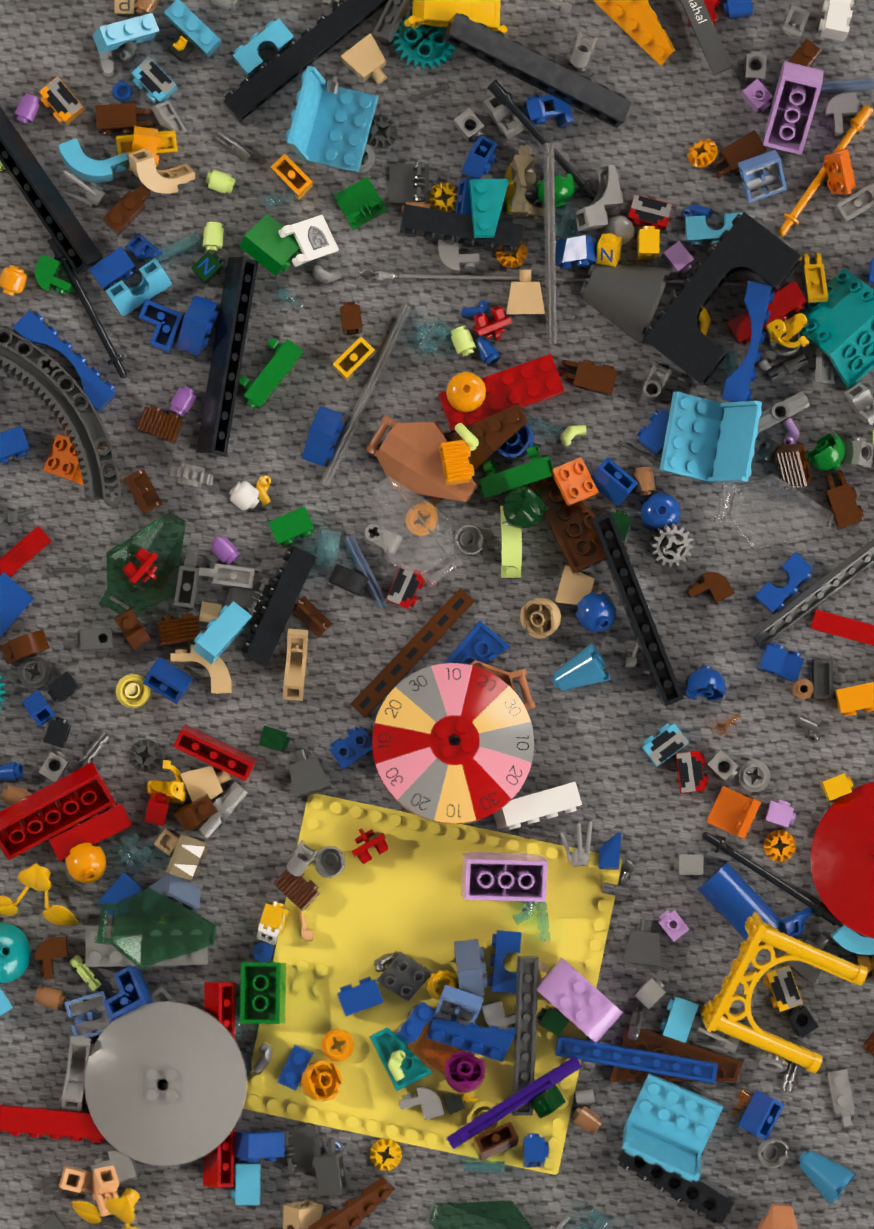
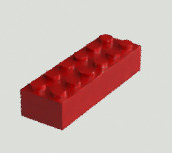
M548 354L481 378L486 388L485 400L479 408L471 412H461L453 408L447 399L446 391L438 393V398L450 431L454 433L456 432L455 426L458 423H462L467 427L514 405L521 404L523 409L562 395L565 390L552 354Z
M94 762L0 811V848L8 861L115 803L108 785Z

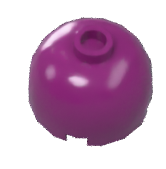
M457 1052L446 1061L445 1079L453 1090L460 1093H469L480 1087L483 1082L485 1065L481 1058L479 1060L474 1056V1053Z

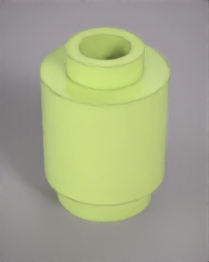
M213 169L212 173L208 172L205 183L208 184L209 189L224 194L226 192L231 194L236 179L232 178L230 174Z
M206 223L203 235V247L206 248V251L218 252V249H222L224 235L222 223Z
M461 326L452 330L451 340L457 354L463 355V357L473 354V349L476 348L469 329Z

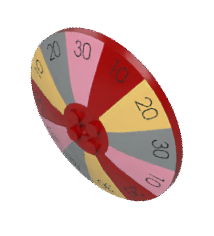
M446 663L429 666L409 675L388 694L374 724L372 751L375 767L383 785L390 795L405 809L432 822L466 824L484 819L496 813L519 792L531 768L534 754V734L531 720L523 702L502 679L482 668L472 665ZM455 735L459 737L460 744L452 746L449 743L450 736Z

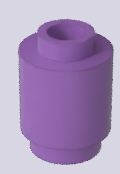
M26 93L21 98L14 113L17 116L16 120L26 125L28 122L32 123L40 107V99Z
M184 386V388L179 387L170 403L171 407L169 410L184 417L185 413L188 414L196 399V396L193 395L195 391L187 386Z
M218 536L211 543L213 546L211 551L227 565L232 564L240 556L237 552L238 549L226 536L222 538Z

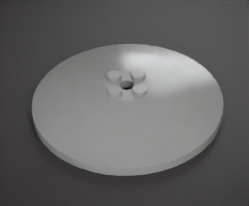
M162 1001L144 1004L116 1018L97 1039L90 1053L85 1072L86 1101L90 1115L100 1133L114 1148L124 1155L142 1163L158 1166L185 1164L197 1160L217 1148L236 1126L247 1094L245 1062L238 1044L231 1033L209 1013L198 1007L180 1002ZM160 1079L167 1080L168 1088L166 1090L159 1089L158 1081Z

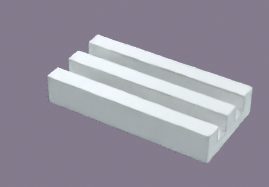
M260 923L256 938L275 945L279 930L275 929V932H272V927L270 926L267 927V930L263 929L264 924Z

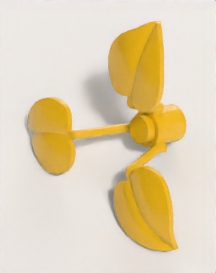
M37 863L19 872L18 880L26 887L15 901L12 902L9 897L0 895L1 915H16L18 908L15 905L19 903L28 889L32 887L36 891H45L46 910L43 911L42 915L48 922L59 926H71L79 922L69 909L59 905L49 906L48 890L51 887L49 881L51 872Z
M126 1188L120 1198H109L105 1201L106 1209L117 1218L126 1222V1228L122 1229H139L130 1226V1223L135 1220L134 1205L140 1198L139 1193L132 1188ZM85 1201L71 1202L75 1212L83 1220L91 1224H99L101 1222V1213L95 1205Z

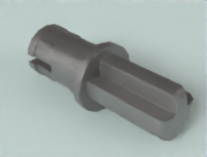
M218 132L214 138L217 143L229 150V154L236 155L245 163L252 154V151L238 143V140L234 141L222 132Z

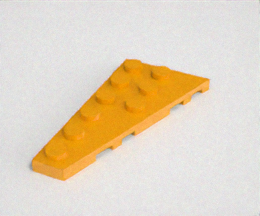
M593 0L660 66L675 51L668 35L662 29L655 11L652 10L648 3L649 0Z

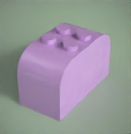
M784 61L768 116L763 146L802 155L822 87L824 70Z
M464 853L461 895L465 900L546 902L548 861L543 856L527 853Z
M560 958L538 982L536 990L595 1043L598 1042L623 1013L563 958Z

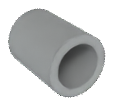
M593 1089L575 1092L577 1106L595 1103Z

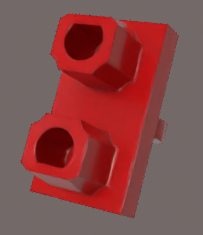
M501 306L491 309L492 319L487 320L484 313L475 315V326H472L474 332H477L479 336L485 334L486 339L494 337L495 341H499L500 334L505 332L503 326L512 323L511 317L505 313Z
M140 548L134 555L141 562L138 568L131 562H128L122 569L128 577L127 581L131 584H135L143 574H145L141 579L143 583H146L149 579L153 581L157 579L154 573L158 568L155 565L150 569L148 568L158 555Z
M362 828L359 829L361 836L355 838L357 844L365 841V844L352 850L354 856L357 855L358 859L365 864L373 859L367 850L370 847L375 846L379 855L386 852L389 848L385 841V834L382 833L369 841L368 838L374 835L373 830L371 829L365 833Z

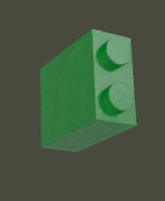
M266 214L244 236L239 247L273 275L277 276L281 271L286 272L291 265L292 259L302 254V251H300L301 249L293 234L284 238L280 237L278 231L283 226L269 214Z

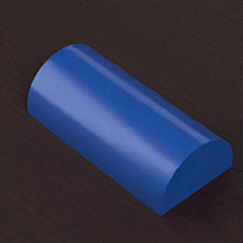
M725 862L698 888L701 894L745 940L749 936L745 929V923L748 917L753 915L754 911L759 914L763 922L775 928L780 924L781 919L728 862Z

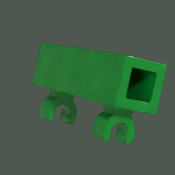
M273 337L270 338L267 344L277 353L254 383L244 375L240 377L239 384L247 389V392L244 394V398L247 399L245 403L251 408L255 409L257 407L261 410L304 354V351L289 339L281 345Z
M538 446L526 448L531 462L497 473L494 461L483 463L487 477L479 479L480 484L478 487L481 495H484L485 498L494 497L514 490L519 486L523 487L552 477L551 470L554 467L550 456L541 458Z

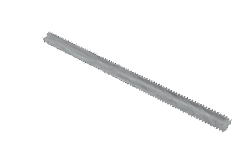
M545 143L543 144L545 146L543 147V151H545L543 152V156H545L543 157V161H545L543 162L545 164L543 165L545 166V170H543L545 175L543 176H545L544 181H546L544 182L546 184L544 185V189H546L544 190V194H546L544 195V199H546L544 200V204H546L544 205V209H546L544 210V214H546L544 215V219H546L544 220V224H546L544 225L546 227L544 228L546 229L544 230L546 232L544 233L546 234L544 235L546 237L544 238L546 239L544 244H546L545 254H547L545 255V259H547L545 260L547 262L545 263L547 264L545 265L547 267L545 268L547 269L545 270L547 272L545 273L547 274L545 275L547 277L545 278L547 279L545 280L547 282L545 283L547 284L545 285L547 287L545 288L547 289L545 290L547 292L545 293L547 294L545 295L547 297L545 298L547 299L545 300L547 302L545 303L547 304L545 305L547 307L545 308L547 309L545 310L547 312L545 313L547 314L545 319H547L546 324H548L546 325V329H548L546 330V334H548L546 335V339H548L546 344H557V318L555 310L556 248L554 245L556 244L554 240V144Z
M402 304L398 311V315L393 322L394 324L389 331L390 333H388L376 363L368 376V380L363 387L347 426L344 428L343 435H341L332 459L326 468L322 480H320V484L329 488V483H332L330 481L334 479L332 476L335 477L333 474H336V469L339 467V463H341L340 460L342 461L341 458L345 454L344 451L346 452L345 449H347L346 447L350 443L349 440L353 436L352 433L358 427L356 424L362 418L360 415L366 409L365 406L368 404V400H370L369 397L371 398L370 395L374 391L373 388L375 389L374 386H376L375 384L379 380L378 377H380L379 375L383 371L382 368L388 362L386 359L392 353L390 350L393 351L391 348H394L395 341L397 342L399 332L401 333L400 330L404 326L403 323L405 324L404 321H406L405 319L409 315L408 312L412 308L410 306Z

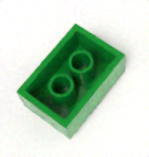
M241 962L240 1024H285L286 963Z

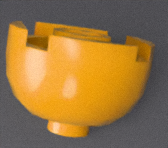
M461 372L453 376L448 382L446 389L450 405L461 412H471L479 408L486 396L483 380L471 372Z
M83 843L73 847L68 858L66 856L65 859L66 868L70 876L84 884L94 883L99 880L107 867L104 851L100 846H92V843Z
M319 1060L310 1063L306 1067L300 1083L304 1093L312 1100L328 1101L334 1099L339 1094L340 1090L338 1088L339 1084H342V1078L339 1069L334 1063H329L328 1060Z

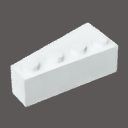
M854 0L824 1L822 11L826 12L825 18L820 20L818 28L819 31H822L821 37L844 42L849 33V23L853 12L851 7H853Z
M576 782L513 799L493 815L497 829L509 826V830L521 827V822L527 821L528 825L539 822V817L545 815L549 819L558 816L557 812L564 810L565 814L577 811L576 806H580L582 803Z

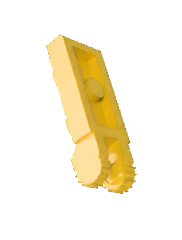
M816 253L815 255L816 264H810L809 255L803 254L807 302H828L824 264H822L821 253Z

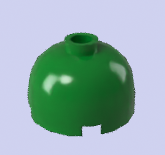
M566 174L567 178H562L561 175L553 176L555 178V208L566 206V201L570 200L574 195L575 185L572 174ZM541 180L540 186L534 184L539 200L544 204V200H546L544 199V195H546L544 194V190H546L544 189V185H546L544 182L546 181Z
M834 432V436L829 433L817 440L814 444L818 445L811 452L808 449L805 452L807 460L814 468L827 471L830 469L836 470L841 466L846 450L843 441Z

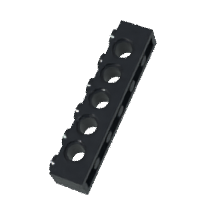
M622 1148L617 1157V1160L620 1161L619 1166L627 1171L630 1168L637 1172L636 1176L645 1182L647 1179L653 1181V1186L658 1190L664 1192L666 1189L671 1192L672 1195L670 1197L681 1203L684 1200L689 1203L688 1208L694 1212L699 1213V1211L707 1214L705 1218L716 1224L717 1221L723 1223L734 1205V1201L700 1180L698 1182L695 1180L688 1181L677 1172L671 1173L664 1170L659 1164H650L645 1161L642 1166H636L634 1159L638 1155H629ZM656 1166L662 1168V1174L658 1177H654L651 1173L652 1169ZM672 1177L679 1178L680 1183L677 1187L669 1186V1180ZM692 1187L696 1188V1196L693 1198L687 1197V1190ZM707 1198L714 1199L712 1208L704 1207V1201Z

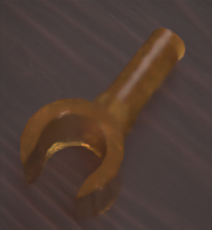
M736 714L728 721L718 723L715 728L719 725L724 727V732L719 735L725 734L727 728L738 720L740 716Z
M744 1088L736 1095L740 1101L731 1114L733 1117H736L743 1104L749 1100V1093Z

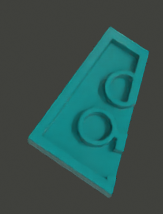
M470 179L469 188L474 238H494L509 179Z
M388 1027L369 1036L396 1091L433 1073L403 1042L395 1037V1034ZM402 1050L405 1053V1059H403L400 1068L405 1077L396 1081L388 1067V1062L394 1051Z

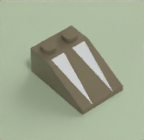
M181 834L166 872L191 881L194 877L198 878L201 867L198 866L201 858H206L209 850L206 847L207 843L186 834Z

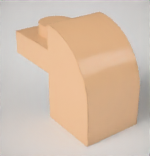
M65 1165L59 1187L78 1193L83 1191L92 1194L91 1177L93 1172Z
M114 1165L94 1169L91 1177L93 1201L98 1204L101 1216L112 1215L106 1209L105 1201L109 1198H119L117 1194L119 1180Z

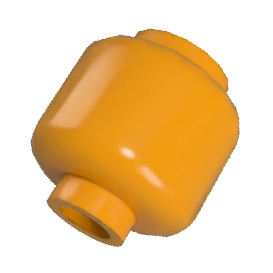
M15 265L3 268L0 276V287L3 288V293L14 296L15 293L23 291L27 280V275L24 273L25 270Z

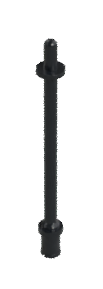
M494 80L487 89L499 100L498 103L507 106L542 146L545 143H550L512 101V94L507 92L497 80ZM554 147V159L567 174H572L574 181L579 186L577 192L579 193L583 190L593 201L596 193L589 186L591 180L587 179L584 181Z
M50 238L47 242L55 255L54 259L62 264L110 357L107 364H113L120 378H126L127 372L120 361L124 356L117 355L71 264L54 239Z
M708 832L702 833V838L716 847L715 853L720 850L813 909L816 917H822L833 926L837 924L838 920L828 911L823 902H815L725 844V837L719 840Z

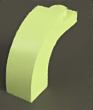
M501 506V578H521L522 528L502 524V522L506 521L503 506Z

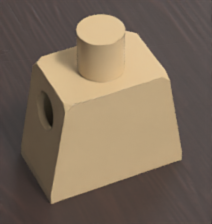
M371 33L341 55V61L364 82L370 77L378 85L386 80L387 76L381 70L386 66V60Z
M519 269V281H511L506 314H545L540 282L531 281V269Z
M565 565L554 603L577 606L584 596L593 592L602 594L601 592H604V590L593 588L594 578L582 572L573 575L570 567Z
M213 766L181 773L192 802L207 793L211 800L224 792L221 784L232 780L229 773L225 771L216 773Z
M310 1200L285 1204L283 1206V1229H308L310 1225L321 1218L323 1205Z

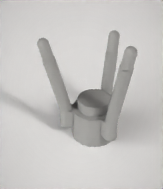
M66 170L63 171L66 176L87 191L85 194L87 199L64 190H60L61 194L84 202L91 207L93 204L98 206L106 195L102 187L94 182H90L93 187H88Z
M591 820L588 823L585 849H582L580 823L577 824L578 849L573 850V854H571L564 833H560L568 862H572V867L588 865L593 823Z
M699 1027L698 1031L719 1040V1045L721 1046L693 1041L692 1044L719 1050L724 1053H728V1051L734 1053L740 1040L727 1034L719 1036Z

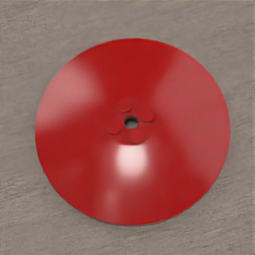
M874 782L853 789L851 793L840 797L827 810L815 831L810 860L815 888L828 911L840 923L852 931L874 939Z

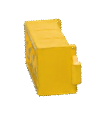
M413 0L412 16L404 21L406 27L412 26L413 29L418 28L420 25L447 27L450 19L458 13L468 16L470 20L476 23L486 25L488 29L502 34L507 32L505 25L500 26L501 0Z

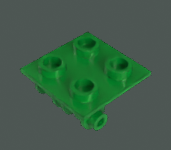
M368 176L333 195L352 230L387 211L382 198L377 194Z

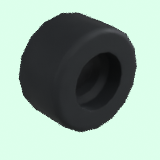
M336 564L329 582L348 592L361 596L369 579L349 568Z

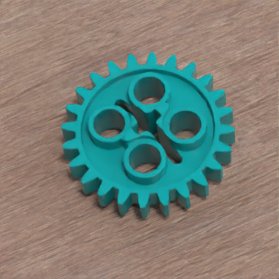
M411 9L409 16L407 14L404 15L393 37L395 39L393 46L398 47L395 53H402L400 60L406 58L407 66L411 62L414 63L413 69H416L417 65H420L421 71L424 70L425 66L431 71L433 65L438 69L440 62L445 65L447 59H450L452 56L451 52L455 50L453 45L445 41L437 43L434 40L435 37L443 39L447 27L430 26L427 29L421 25L416 29H413L412 26L406 27L404 21L412 16ZM435 28L438 29L437 31L431 33V31L434 30ZM406 35L414 36L415 40L407 39ZM419 44L417 48H415L414 50L411 49L412 47ZM419 50H426L428 55H422Z

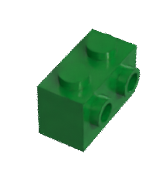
M305 506L268 522L278 546L283 545V547L294 543L293 539L301 536V539L311 536L312 531L315 530Z

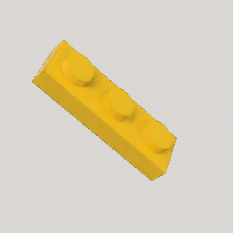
M176 131L158 132V136L162 137L160 149L156 148V154L177 152ZM133 134L116 136L118 155L126 152L128 157V154L131 153Z

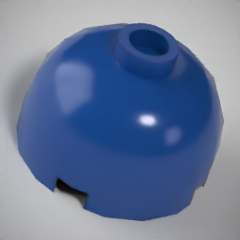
M526 424L497 451L507 458L517 459L524 457L528 454L526 448L534 445L535 437L533 430Z
M654 493L647 497L642 504L641 519L644 525L651 531L658 532L657 528L663 530L665 525L671 527L673 523L677 524L679 521L680 506L676 499L669 494Z
M601 592L602 594L590 593L584 596L577 604L578 610L577 613L575 612V616L580 625L588 631H604L616 619V607L611 597L605 592Z
M701 666L700 669L692 672L687 679L686 696L693 700H697L696 696L708 697V701L722 699L726 694V684L723 676L710 666Z

